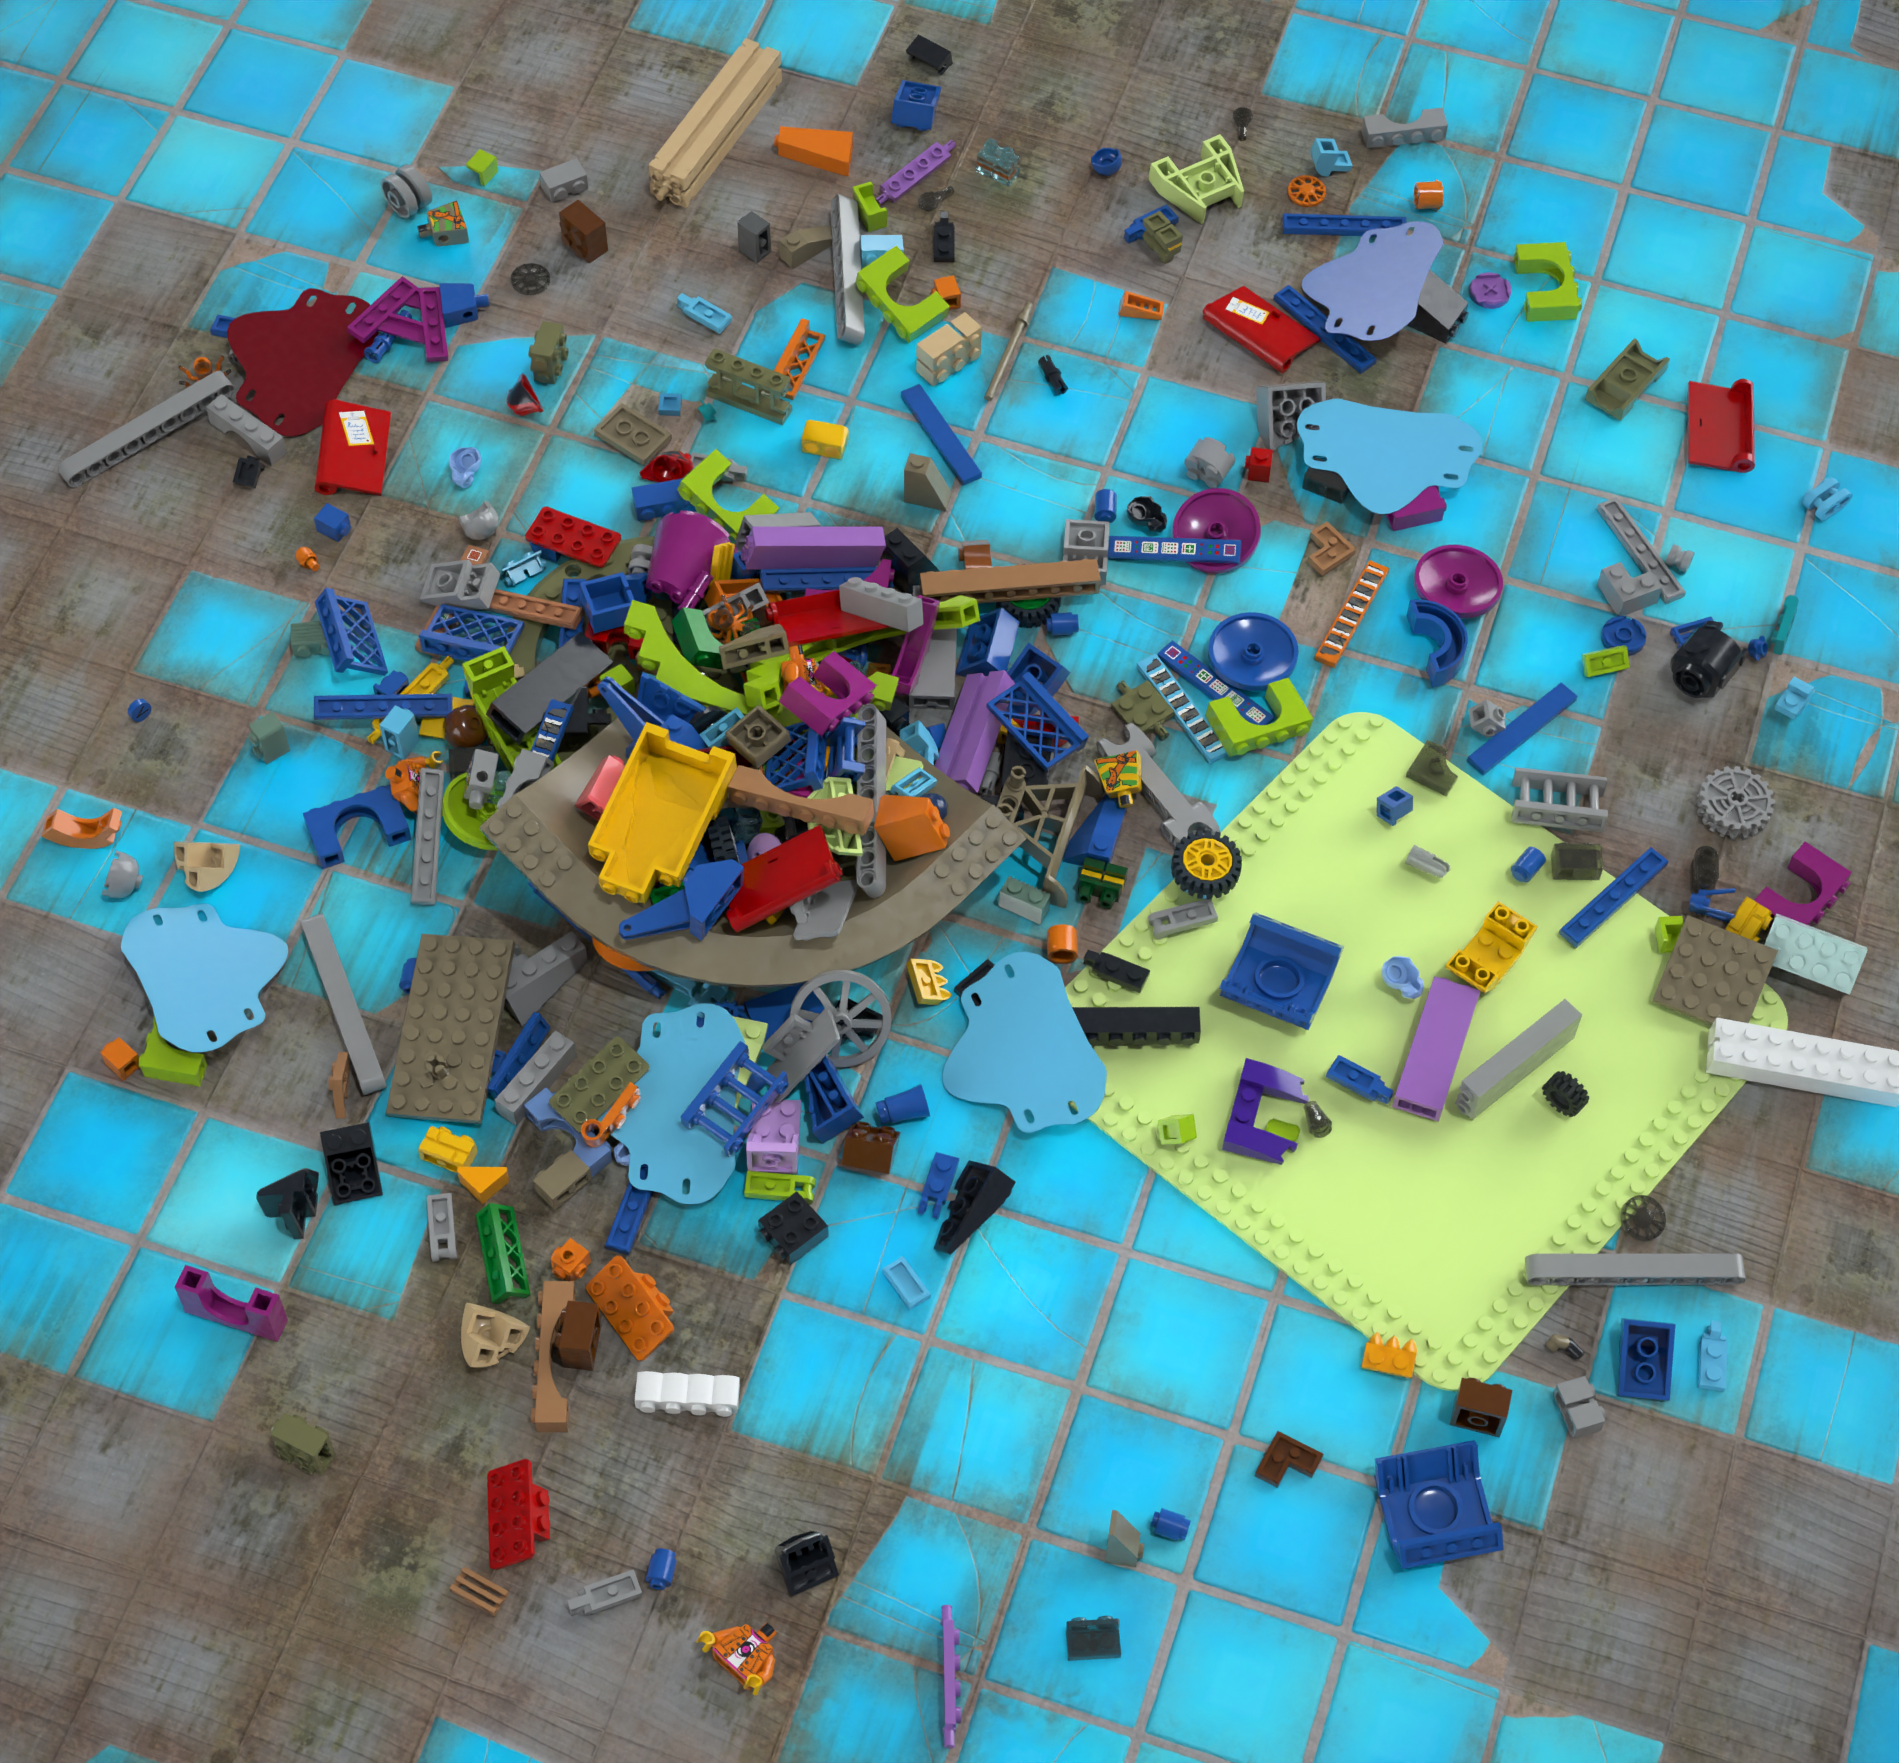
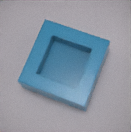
M660 393L659 415L680 416L682 394Z

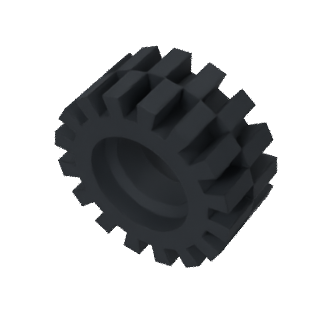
M1557 1071L1542 1087V1090H1544L1543 1095L1546 1096L1545 1099L1551 1102L1550 1105L1552 1107L1555 1106L1557 1108L1556 1111L1559 1113L1562 1111L1565 1116H1576L1589 1102L1588 1092L1583 1089L1582 1083L1579 1084L1577 1082V1078L1573 1079L1571 1074L1568 1073L1566 1075L1564 1071H1561V1073Z

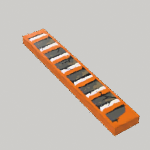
M1369 560L1318 649L1314 660L1332 668L1336 667L1387 577L1390 568Z

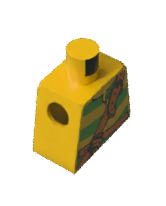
M1135 750L1095 759L1096 767L1109 798L1118 797L1120 808L1133 806L1132 794L1139 793L1142 790L1141 756L1139 752Z

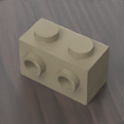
M570 1150L566 1154L558 1156L554 1164L548 1169L541 1170L533 1181L535 1191L556 1210L592 1180L590 1168Z

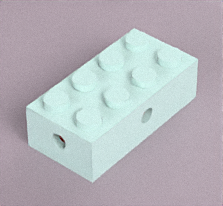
M1777 913L1764 943L1765 946L1778 950L1772 964L1773 966L1849 995L1868 951L1865 946Z

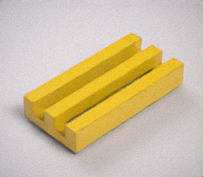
M727 542L714 545L710 575L714 579L710 582L708 588L711 587L714 580H730L735 544Z

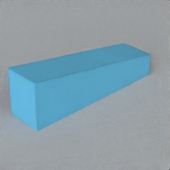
M658 970L646 971L650 976L691 998L697 992L696 983L692 980L675 977Z

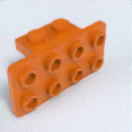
M617 1255L586 1285V1290L594 1302L598 1304L600 1310L635 1358L643 1361L674 1331V1326L668 1319L674 1311L669 1305L670 1300L666 1295L659 1292L655 1286V1280L649 1274L633 1272L625 1259Z

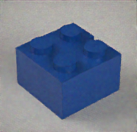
M623 572L580 583L581 602L594 633L624 626L631 602L635 599L631 590H629V585Z

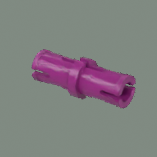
M701 570L694 584L687 589L688 593L678 606L679 610L683 607L695 608L698 601L704 598L705 595L703 593L714 579L712 575L708 577L709 573Z

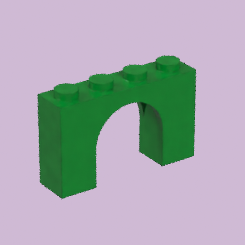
M683 607L671 622L685 659L694 666L723 669L718 648L723 644L711 634L702 610ZM757 618L742 622L745 625L742 628L743 631H738L737 634L738 637H742L760 629ZM733 632L731 633V641L734 640Z

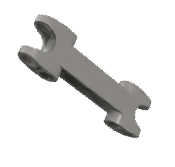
M1129 723L1123 726V733L1127 740L1125 744L1116 745L1105 738L1096 742L1101 758L1135 750L1139 752L1141 756V792L1165 820L1160 824V828L1165 838L1174 848L1184 836L1187 838L1191 832L1195 834L1196 831L1202 830V833L1205 834L1206 830H1211V835H1215L1216 831L1220 832L1216 820L1202 802H1197L1191 806L1152 760L1151 757L1156 754L1155 747L1136 725Z

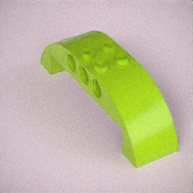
M505 646L467 661L462 666L477 712L511 776L515 768L514 762L517 755L521 753L522 749L531 751L538 731L521 745H518L486 715L491 703L517 682L514 677L515 664ZM557 753L553 760L552 770L562 763Z

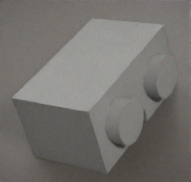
M577 158L539 172L541 187L551 203L568 197V193L573 195L589 189L587 174Z
M1586 1376L1558 1383L1553 1395L1572 1439L1601 1431L1606 1420V1414L1603 1407L1598 1406L1597 1401H1594L1596 1392L1594 1386L1588 1383Z

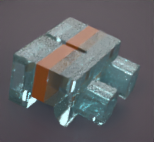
M989 138L977 154L976 171L990 178L993 177L994 180L1009 187L1020 174V168L1016 167L1019 156L1014 154V149L1010 147L1001 148L997 146L996 140Z

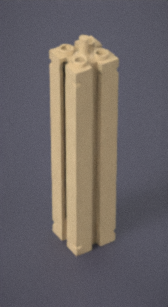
M747 38L744 39L742 46H739L655 155V159L649 163V177L652 179L650 181L651 194L655 195L660 201L668 196L672 203L685 208L688 207L690 200L694 199L776 90V86H779L782 82V69L778 68L781 65L780 51L770 47L761 49L760 43Z

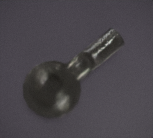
M1239 107L1233 112L1234 122L1239 127L1238 139L1240 141L1246 140L1247 127L1253 118L1252 111L1245 107Z
M949 186L935 193L930 191L921 194L918 199L919 208L924 211L935 210L938 207V201L954 193L953 187Z

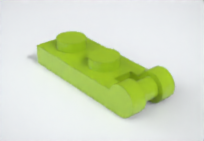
M747 1171L744 1196L784 1201L796 1192V1186H801L802 1191L797 1192L808 1204H812L814 1200L812 1189L815 1188L816 1179L803 1175Z

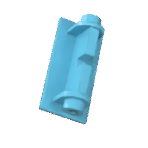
M541 550L536 553L530 551L522 556V560L516 563L513 560L503 565L500 577L506 575L504 581L507 586H514L526 580L527 577L523 572L525 570L530 577L544 571L547 564L544 559H539L542 553Z
M704 983L702 987L705 990L700 995L696 993L689 1000L688 1004L690 1006L699 1003L713 1004L710 998L715 1002H719L728 993L730 986ZM699 1012L697 1014V1016L703 1019L705 1018V1014L703 1012Z

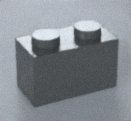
M751 211L737 223L739 251L758 263L771 252L770 223Z

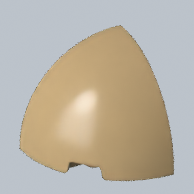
M174 842L177 868L185 872L186 879L184 882L190 888L199 892L211 890L223 883L232 873L240 852V844Z
M466 1303L461 1326V1344L466 1362L470 1367H487L499 1363L498 1359L508 1352L514 1353L520 1347L529 1332L530 1326L497 1310Z

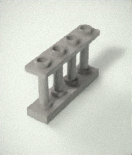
M1517 767L1515 768L1512 786L1520 787V800H1515L1511 822L1604 833L1608 810L1599 809V796H1604L1607 778ZM1530 789L1543 790V803L1530 801ZM1553 791L1566 793V805L1553 804ZM1576 794L1589 795V808L1576 806Z

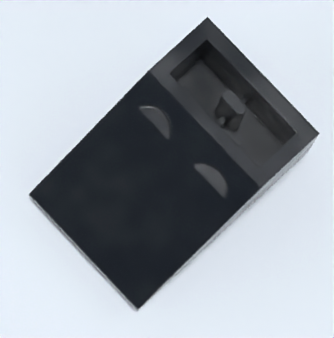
M370 1122L320 1132L333 1204L336 1205L383 1195Z

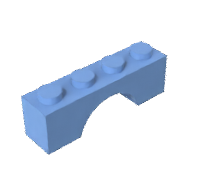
M545 1087L524 1104L526 1117L541 1132L550 1129H560L570 1133L576 1139L573 1152L590 1168L591 1176H595L612 1162L611 1146L607 1141L599 1147L588 1146L582 1134L578 1133L550 1106L549 1099L556 1092L551 1093ZM594 1129L589 1131L588 1137H596Z

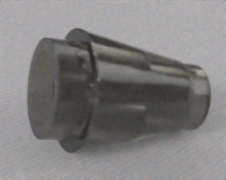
M1316 1101L1306 1103L1303 1108L1309 1132L1316 1138L1327 1136L1332 1131V1121Z

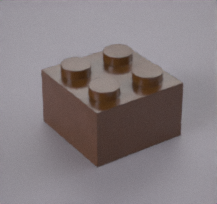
M577 200L559 212L561 240L565 246L572 248L579 258H583L590 264L608 251L605 222L581 201Z
M568 1300L566 1309L561 1311L560 1324L563 1325L562 1333L558 1332L556 1337L558 1358H561L563 1368L593 1371L602 1326L598 1304Z
M1462 1378L1455 1396L1449 1425L1500 1438L1508 1417L1513 1390L1507 1389L1501 1384L1490 1385L1482 1383L1476 1378Z

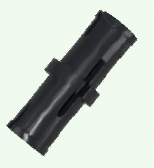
M1046 355V359L1044 356L1041 357L1038 364L1045 373L1046 381L1050 382L1056 395H1060V392L1061 394L1066 393L1068 386L1063 381L1059 368L1055 367L1049 355Z

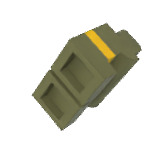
M1161 211L1143 219V226L1147 230L1143 233L1142 237L1148 243L1147 246L1160 256L1159 259L1164 264L1173 260L1174 255L1181 252L1183 235Z

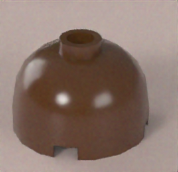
M464 705L453 709L443 722L446 741L459 751L465 752L466 750L473 751L478 749L486 742L489 736L476 707L472 705Z

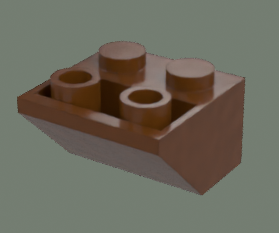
M862 1121L853 1124L845 1137L841 1165L889 1174L893 1167L901 1132L895 1131L893 1127L889 1126L873 1127L870 1123Z

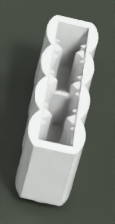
M649 1371L637 1372L635 1407L645 1413H652L655 1410L662 1409L670 1414H679L681 1411L687 1410L691 1411L694 1415H705L706 1412H715L719 1416H731L734 1413H738L740 1380L739 1377L729 1375L712 1376L706 1374L687 1375L682 1373L662 1374Z

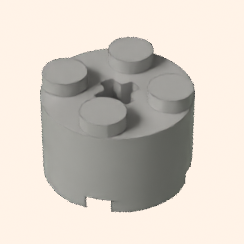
M1205 437L1204 440L1200 438L1184 461L1188 470L1186 474L1192 480L1200 479L1208 487L1217 488L1234 465L1235 457L1232 452L1228 454L1225 451L1226 446L1221 442L1209 437Z

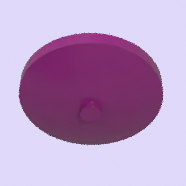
M1211 488L1194 494L1182 504L1174 519L1173 538L1241 540L1240 564L1186 562L1191 567L1205 573H1227L1241 567L1253 556L1260 542L1261 524L1255 507L1245 496L1230 489Z
M1443 545L1428 551L1421 557L1414 573V587L1421 600L1442 604L1456 613L1459 618H1473L1487 613L1498 603L1503 589V577L1497 564L1483 552L1464 545Z

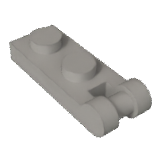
M1204 899L1154 912L1148 916L1150 925L1154 927L1153 933L1155 938L1162 939L1169 934L1215 923L1218 921V916L1211 899ZM1168 920L1169 924L1163 925L1162 921Z
M452 1193L427 1196L432 1262H438L442 1258L457 1259ZM448 1243V1248L439 1249V1244Z

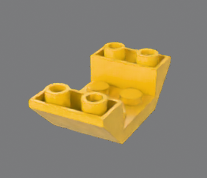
M1498 901L1485 916L1482 928L1463 951L1457 950L1445 965V968L1484 993L1495 989L1521 957L1538 926Z

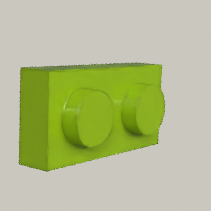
M1625 645L1582 654L1584 675L1586 677L1630 668L1628 650Z

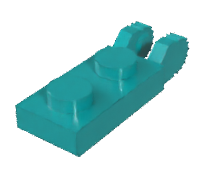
M1788 595L1785 598L1784 608L1777 622V627H1780L1779 631L1774 630L1771 643L1775 644L1773 653L1778 655L1783 653L1796 616L1799 599L1794 595Z

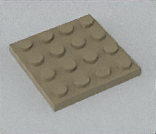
M1687 915L1652 1002L1709 1025H1712L1716 1018L1749 1023L1778 950Z

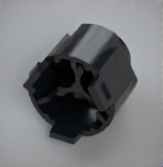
M1708 620L1702 627L1695 629L1671 658L1670 668L1673 672V681L1683 693L1690 697L1713 698L1720 689L1726 686L1746 659L1748 650L1743 648L1741 651L1737 643L1730 636L1720 631L1724 626L1722 622Z

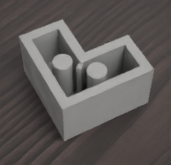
M1621 562L1601 569L1597 586L1617 616H1624L1657 604L1662 590V586L1651 571L1631 578Z

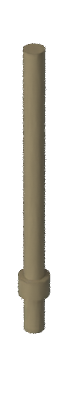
M1031 302L1025 303L1022 312L1018 314L1015 320L1016 326L984 396V399L987 401H992L1023 328L1028 325L1029 315L1033 308Z

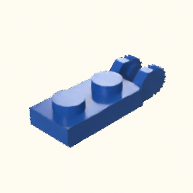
M938 1152L935 1153L922 1192L918 1214L924 1215L927 1210L928 1201L936 1202V1206L933 1209V1218L939 1219L959 1165V1158Z

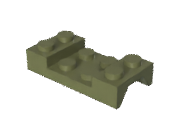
M1634 338L1588 388L1585 400L1621 421L1653 381L1656 382L1668 368L1670 358L1654 359L1642 351L1639 341Z

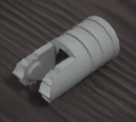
M1416 845L1412 847L1405 863L1426 874L1429 873L1439 878H1443L1450 871V865L1447 862Z

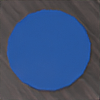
M1627 616L1613 617L1605 623L1602 629L1601 640L1603 645L1607 649L1625 645L1627 646L1628 656L1640 652L1646 642L1647 633L1644 626L1634 618L1631 620L1626 618Z

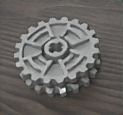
M1727 766L1723 768V771L1716 769L1713 771V776L1708 775L1705 778V782L1701 785V790H1699L1697 795L1699 799L1696 801V806L1700 807L1697 814L1698 816H1703L1702 823L1704 825L1708 824L1711 832L1718 831L1720 837L1724 838L1728 835L1731 840H1735L1736 837H1741L1742 840H1745L1748 835L1756 836L1758 830L1762 832L1765 829V824H1768L1774 810L1771 807L1775 805V800L1771 799L1774 794L1773 790H1768V782H1762L1760 780L1761 776L1759 774H1751L1750 769L1742 771L1738 766H1735L1734 769H1730Z

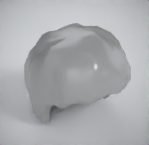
M484 501L479 508L470 514L460 516L459 523L467 537L473 540H486L495 533L499 518L492 505L488 501Z

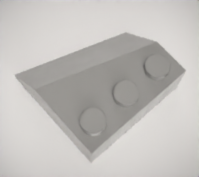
M1312 381L1256 386L1257 429L1266 449L1274 451L1277 447L1289 444L1294 439L1300 437L1297 430L1298 417L1305 408L1315 403L1326 401L1325 382ZM1305 425V428L1309 430L1320 429L1317 425Z

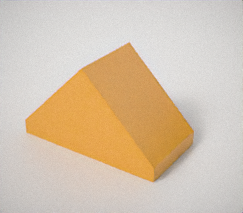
M457 1167L460 1183L481 1204H484L509 1183L507 1167Z

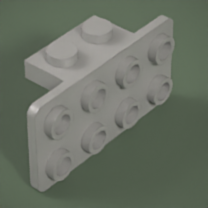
M857 880L840 881L790 906L791 913L795 914L798 923L793 933L794 939L808 941L813 938H832L841 932L858 890Z
M824 1009L812 1023L793 1013L762 1045L765 1053L777 1058L766 1071L778 1078L782 1071H785L788 1076L787 1083L789 1085L782 1095L778 1094L774 1101L781 1102L787 1097L791 1090L838 1044L840 1036L830 1010Z

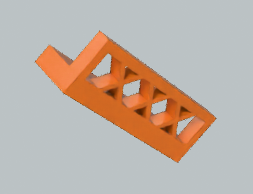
M801 318L774 369L775 372L790 377L793 389L791 392L788 391L784 397L794 400L825 341V335L811 331L809 320ZM808 337L818 340L816 344L810 346L807 345L806 341ZM808 353V359L799 360V355ZM800 368L801 374L791 375V370Z

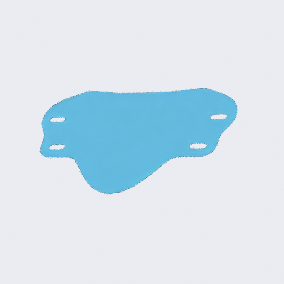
M1330 399L1305 408L1297 421V430L1304 443L1305 463L1311 468L1338 473L1360 504L1378 514H1389L1400 510L1429 486L1435 485L1450 488L1464 486L1471 465L1477 460L1482 451V440L1479 433L1469 424L1447 413H1416L1372 407L1343 399ZM1305 425H1317L1320 429L1309 430L1305 428ZM1459 446L1472 447L1473 451H1461ZM1314 455L1324 456L1327 458V461H1315L1312 457ZM1444 474L1457 475L1458 479H1446Z
M196 904L183 908H154L141 912L130 920L125 928L121 942V951L137 972L153 1007L159 1034L175 1046L190 1052H207L220 1048L237 1034L261 1024L265 1019V1012L258 999V993L277 974L288 956L287 944L281 938L261 931L225 926L221 922L215 908L209 904ZM204 911L207 921H200L197 912ZM154 915H160L163 921L162 925L158 926L155 924ZM246 1008L251 1009L254 1019L248 1020L244 1013ZM209 1030L215 1032L217 1041L211 1042L207 1036Z
M1027 951L1012 953L999 960L985 977L963 991L961 1002L969 1018V1026L954 1047L944 1066L943 1084L950 1094L959 1099L972 1102L1005 1105L1010 1109L1018 1128L1026 1133L1035 1132L1051 1125L1076 1124L1089 1118L1098 1110L1105 1095L1107 1070L1088 1042L1068 1000L1061 972L1057 966L1038 954ZM1007 964L1013 968L1015 973L1013 978L1007 976L1004 969ZM973 993L979 995L981 1000L980 1006L974 1005L971 998ZM1069 1101L1075 1102L1078 1114H1071L1068 1107ZM1026 1109H1030L1035 1118V1121L1031 1124L1028 1123L1024 1115Z
M699 1003L677 1012L654 1013L645 1018L642 1023L641 1042L637 1053L649 1064L650 1070L635 1084L641 1094L638 1105L634 1109L630 1108L625 1115L626 1120L621 1128H616L610 1134L622 1142L629 1150L628 1178L635 1188L660 1192L683 1204H699L713 1198L722 1189L734 1171L736 1164L735 1152L730 1157L725 1155L724 1146L726 1143L700 1124H694L691 1129L687 1128L682 1124L680 1118L738 1042L741 1041L745 1044L735 1019L726 1009L718 1005ZM699 1012L705 1014L704 1025L701 1028L696 1025ZM656 1022L661 1024V1032L658 1038L653 1037V1025ZM739 1067V1068L736 1070V1072L734 1073V1075H735L734 1078L737 1079V1080H738V1074H739L740 1067ZM724 1086L719 1092V1097L735 1107L736 1091L730 1086ZM709 1105L704 1111L705 1117L733 1136L734 1119L715 1105ZM608 1109V1110L598 1119V1121L601 1122L610 1109ZM642 1164L648 1165V1176L646 1180L640 1179V1168ZM687 1178L691 1182L690 1192L684 1195L682 1193L683 1180Z

